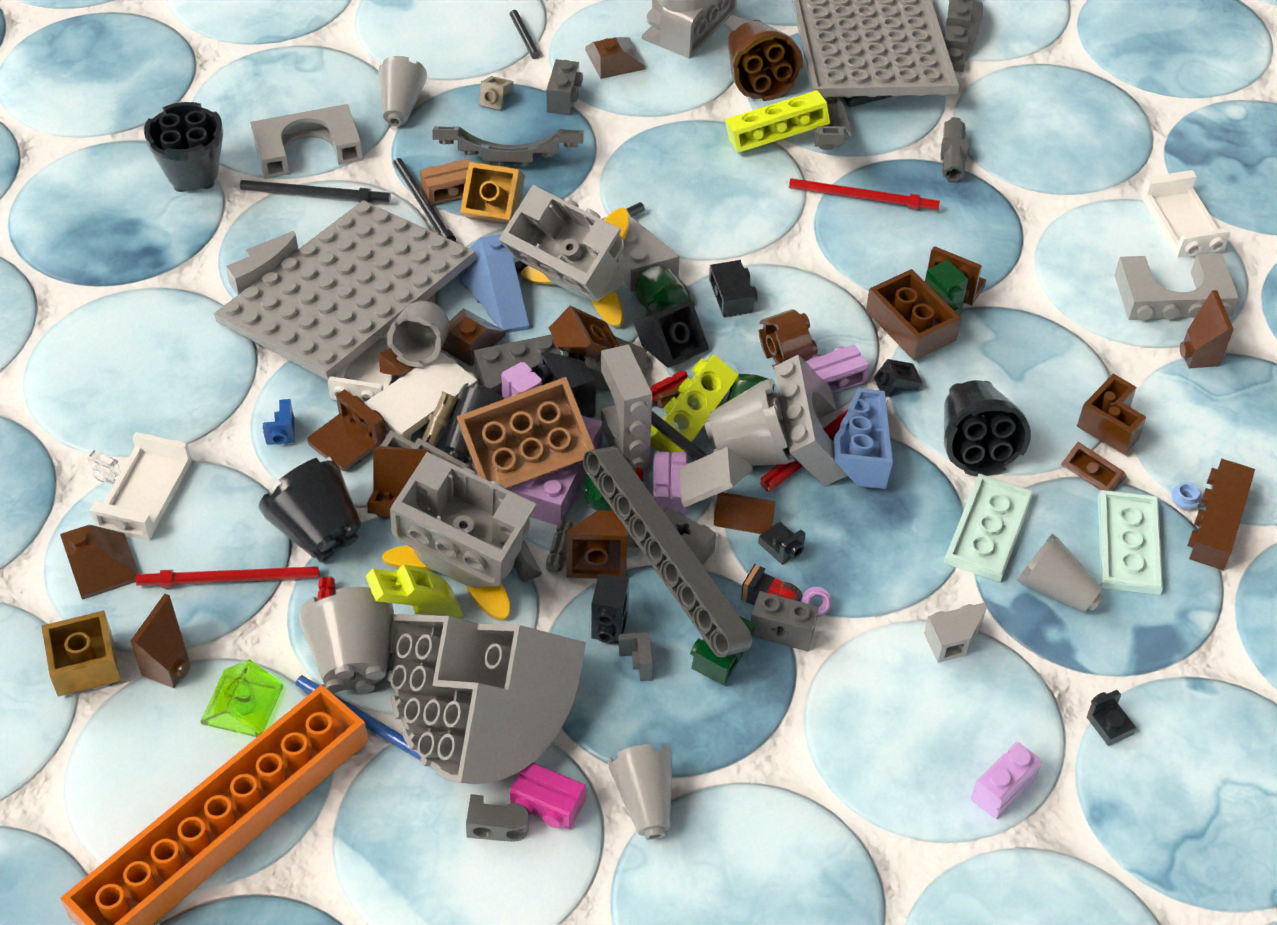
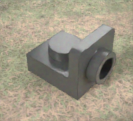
M649 632L620 634L618 636L619 656H632L633 670L639 669L640 681H651L652 654Z

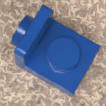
M291 399L279 400V411L274 412L275 422H264L262 424L267 445L295 443V417Z

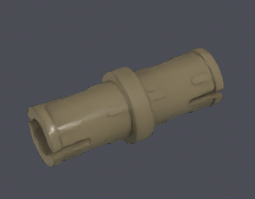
M444 391L441 393L442 395L434 413L428 417L430 422L422 438L423 441L436 448L445 427L449 428L451 423L449 418L459 399Z

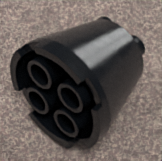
M179 102L162 107L163 112L156 115L153 119L148 118L145 123L144 135L148 148L168 181L173 185L174 190L184 192L186 190L210 189L214 186V180L218 175L223 141V125L220 115L216 111L212 112L202 108L201 103Z
M972 380L962 384L956 383L951 386L944 403V448L950 462L964 470L965 474L971 476H978V474L991 476L1007 470L1005 466L1012 463L1019 455L1024 456L1030 444L1031 429L1024 413L1014 403L993 387L989 381Z
M330 456L326 461L320 462L318 458H314L297 466L279 479L281 484L276 487L271 496L269 493L264 494L259 502V510L265 519L311 557L317 558L319 562L329 559L334 554L333 550L340 545L346 548L359 538L356 532L361 527L360 518L341 470Z

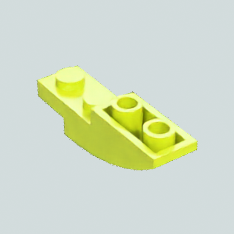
M403 564L397 571L372 569L366 575L371 592L377 602L411 605L415 614L451 616L459 619L464 615L451 586L442 577L427 569Z

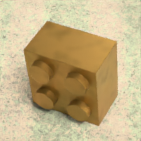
M469 162L460 213L467 218L508 224L520 206L525 175L519 169Z
M105 610L41 626L49 675L58 697L121 681L112 631Z

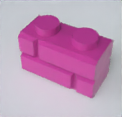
M531 763L520 771L519 776H517L510 789V803L521 804L528 811V815L534 814L541 817L547 825L553 828L562 826L570 829L586 799L585 784L535 763Z

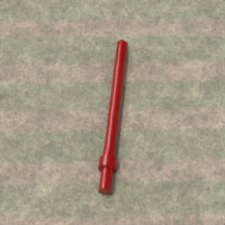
M790 178L789 188L905 205L908 206V209L918 210V208L939 210L940 200L920 198L918 194L910 193V196L794 178Z
M319 566L174 572L173 569L160 570V573L136 574V586L160 585L161 588H172L175 584L319 578Z

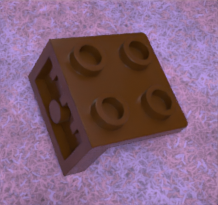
M934 246L930 253L928 269L949 260L968 278L963 303L972 306L985 287L986 279L980 277L982 266Z

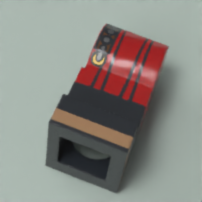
M754 564L742 584L741 600L754 606L759 591L799 602L802 598V592L797 586L788 582H781V580L766 574V568Z

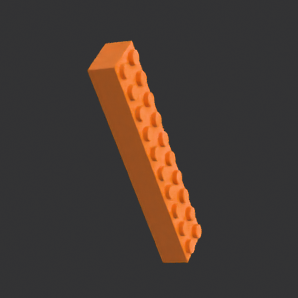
M321 684L60 897L69 918L76 925L155 924L366 745L368 738L365 722Z

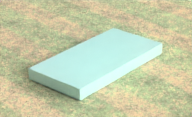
M978 474L945 556L944 564L1001 582L1034 491Z
M1100 490L1098 495L1101 587L1104 589L1161 595L1163 582L1158 496Z

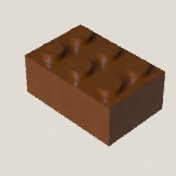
M913 269L869 288L866 312L913 361L957 341L961 317Z

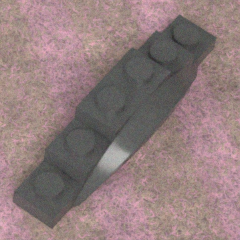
M949 0L944 41L954 71L964 72L965 62L968 60L980 29L983 15L982 0Z
M840 97L824 98L827 102L830 124L817 126V128L813 129L815 147L831 150L844 145V140L851 137V126Z
M435 126L432 130L433 140H439V144H454V140H458L459 151H464L465 155H478L479 151H482L483 161H489V165L494 166L504 165V162H514V166H528V162H533L535 153H538L540 157H553V153H558L559 143H564L563 147L576 148L578 144H583L584 130L559 129L547 138L522 145H503L488 142L471 135L459 126Z

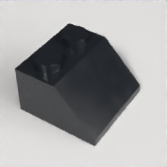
M692 299L670 304L633 320L642 347L667 368L709 350Z

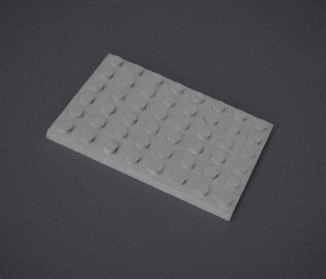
M792 0L812 92L817 90L823 98L888 95L898 97L901 95L924 96L935 94L946 96L958 94V81L932 0Z
M363 200L284 259L279 266L271 272L264 274L262 278L214 313L216 322L328 380L330 376L336 375L385 335L395 319L408 305L417 301L428 300L477 260L474 250Z

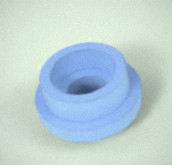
M1183 482L1173 489L1171 498L1180 508L1194 509L1200 504L1201 494L1195 484Z

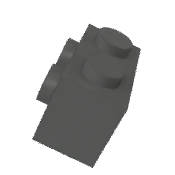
M555 60L546 89L547 113L571 115L574 102L578 101L579 87L582 86L583 72H579V62Z

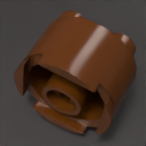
M790 309L760 320L759 324H763V329L759 330L760 343L766 358H773L776 364L772 365L773 368L798 354L804 361H807L818 353L817 345L811 339L808 329L810 328V321L805 313L799 314L796 310Z

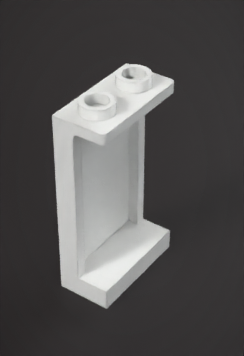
M1193 170L1146 177L1141 193V198L1177 258L1225 250L1230 236L1228 228L1218 229L1193 189L1197 177Z
M387 333L339 371L336 377H329L328 388L331 400H337L336 395L345 389L351 395L358 396L365 403L394 383L397 375L382 374L379 367V352L391 348L387 344Z
M440 351L436 360L426 363L422 367L414 368L364 404L371 410L378 411L384 418L385 437L392 430L411 441V434L430 422L428 417L434 413L442 391L458 398L459 391L465 383H469L468 387L473 388L475 384H478V380L473 373L467 372L460 367L455 359L449 358Z
M135 432L132 437L135 445L133 452L104 503L94 501L90 508V513L95 526L150 541L192 464V459L186 443L156 437L152 434Z

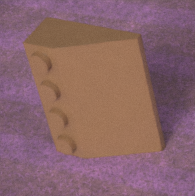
M566 377L457 416L460 430L478 476L488 481H496L502 484L505 489L583 462L586 451L594 449Z

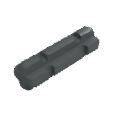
M561 520L558 522L557 532L554 534L549 551L550 554L546 560V569L550 572L558 573L562 570L563 560L566 557V531L573 527V523L570 521Z

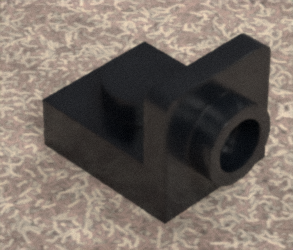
M887 359L874 376L879 391H885V397H888L895 387L918 390L923 384L913 363Z
M778 522L759 536L758 544L783 565L791 558L795 559L801 555L804 550L806 533L801 529L793 533L783 523Z
M1117 689L1110 693L1102 692L1096 695L1091 700L1086 716L1108 746L1133 735L1136 730V726L1118 704L1121 693Z

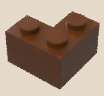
M1113 373L1083 404L1077 427L1125 455L1139 440L1146 420V416L1131 408L1137 387Z

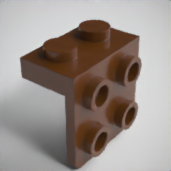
M344 389L336 395L339 414L307 438L309 446L326 459L329 456L332 457L342 471L351 468L376 447L380 446L386 438L385 421L378 411H373L367 407L358 396H353Z
M376 447L373 452V492L367 503V513L376 514L379 517H390L391 506L426 452H431L422 449Z

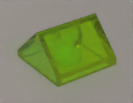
M250 659L226 668L219 679L200 722L202 725L258 737L265 730L283 689V683Z

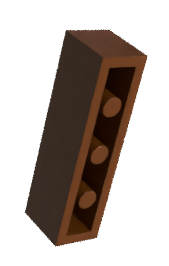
M1221 458L1217 469L1211 468L1206 483L1211 485V489L1205 488L1200 502L1205 508L1204 510L1199 508L1194 521V525L1199 526L1198 531L1192 530L1187 544L1188 547L1192 548L1190 560L1224 571L1240 525L1255 473L1254 468Z

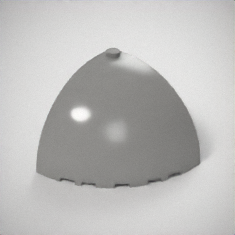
M392 614L389 653L392 654V670L387 672V677L395 693L391 697L395 718L402 721L405 729L402 735L411 750L418 752L421 756L420 762L424 766H430L437 771V775L447 780L467 784H485L515 775L539 758L553 742L565 723L577 693L586 642L522 625L478 624L451 616Z

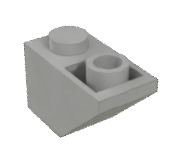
M985 602L976 605L967 604L959 609L947 612L939 611L928 616L924 635L938 663L967 655L982 626L987 609Z

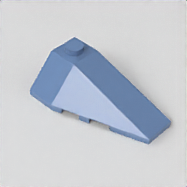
M501 234L479 238L469 248L475 251L477 260L459 273L461 283L465 288L468 287L474 299L484 306L487 310V315L505 333L528 330L529 322L512 254L498 240Z
M857 388L846 416L843 418L840 429L833 440L834 461L857 486L886 489L893 460L885 391Z

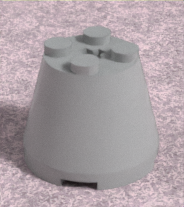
M772 378L759 382L710 412L708 421L705 422V429L708 437L714 438L717 447L714 449V452L728 447L751 464V466L779 465L797 461L789 451L779 393H774L772 387L776 385Z
M371 588L336 589V595L321 600L312 597L302 605L299 611L301 629L323 683L331 693L356 689L359 693L371 692L375 689V684L386 675L391 616L394 614L393 603L377 602L371 592Z

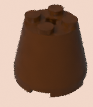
M760 20L746 22L729 34L728 50L731 74L735 85L744 96L754 99L762 98L763 101H769L783 96L793 88L800 68H803V57L800 48L790 36L762 23Z

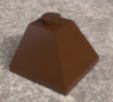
M630 37L606 38L592 42L585 47V51L600 79L645 70V64Z
M1217 290L1211 291L1188 328L1184 341L1180 343V355L1182 358H1185L1189 369L1220 366L1233 333V326Z
M571 305L549 327L554 338L553 343L561 351L567 350L576 355L601 359V351L620 346L606 321Z
M463 308L449 321V335L442 350L472 367L475 364L474 350L494 346L505 336V331Z
M596 511L566 531L567 578H598L599 574L626 578L627 530L614 511Z
M89 524L60 534L82 600L136 582V574H139L125 533Z
M164 593L130 641L141 675L175 688L179 680L185 678L188 674L190 662L170 595Z

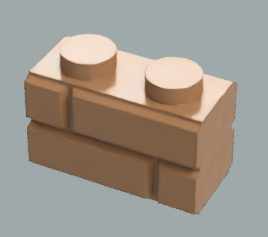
M469 159L453 161L439 166H430L420 170L422 190L431 205L463 198Z

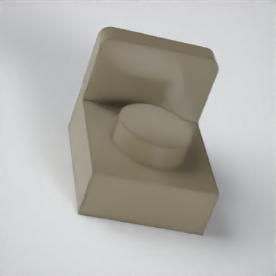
M494 76L481 81L479 105L498 110L502 109L504 95L513 90L514 81Z

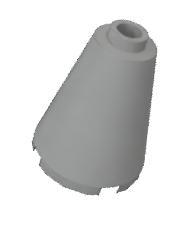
M392 56L383 60V64L380 65L378 71L383 118L387 123L392 126H400L407 122L426 83L427 72L425 67L418 61L415 64L409 61V57Z
M1054 534L1049 536L1017 578V581L1022 585L1082 612H1085L1088 608L1093 611L1103 599V596L1099 594L1102 587Z
M652 744L632 746L616 752V760H613L611 757L608 759L609 770L639 835L645 836L647 840L662 838L665 836V831L670 829L671 748L664 744H661L662 750H653Z

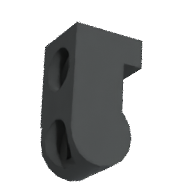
M470 795L466 819L467 838L510 842L524 839L529 830L528 811L524 806L518 803H510L505 806L484 804L483 795Z

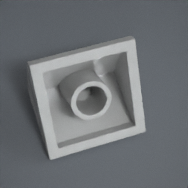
M726 447L680 467L681 503L685 508L734 487L753 470L751 464Z

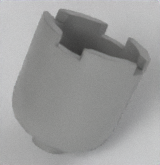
M430 301L411 303L392 323L387 333L388 347L392 348L399 362L412 367H422L424 364L437 359L449 335V319L440 306Z

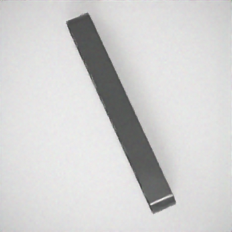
M611 446L586 451L583 457V466L586 473L713 653L721 658L749 650L752 644V637L748 627L619 449Z

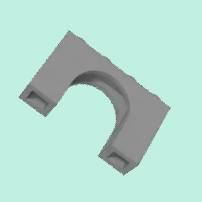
M348 104L250 122L264 179L289 175L285 150L292 142L307 137L320 138L329 142L334 149L338 165L363 160L361 141Z
M1223 254L1196 255L1190 272L1196 290L1190 292H1175L1159 285L1151 274L1146 256L1120 257L1114 276L1128 320L1195 318L1212 290L1218 291L1228 317H1231L1239 297Z
M629 344L601 351V371L612 393L615 405L601 408L602 431L609 447L614 446L619 449L622 455L634 464L635 468L639 467L642 471L648 470L650 467L652 392Z
M799 354L774 366L790 454L823 486L848 476L834 461L833 441L826 434L818 420L836 410L832 389Z

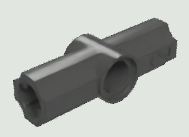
M951 117L950 120L944 122L940 160H943V177L948 182L953 183L964 179L965 161L968 151V140L965 139V123L957 117Z

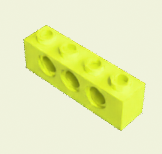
M816 90L727 118L725 123L729 141L736 152L739 153L815 129L817 126L830 124L827 102Z
M715 354L706 361L701 358L692 369V372L695 373L691 379L686 378L678 388L680 395L677 399L673 397L663 409L666 414L662 419L691 442L708 420L710 412L715 410L739 375ZM674 422L679 426V429L675 427ZM651 425L650 445L658 452H669L670 454L673 452H685Z

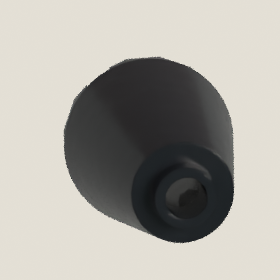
M465 383L461 387L444 446V451L463 463H468L471 460V456L460 430L457 416L504 399L497 392L480 384H475L471 388L468 387L469 383Z

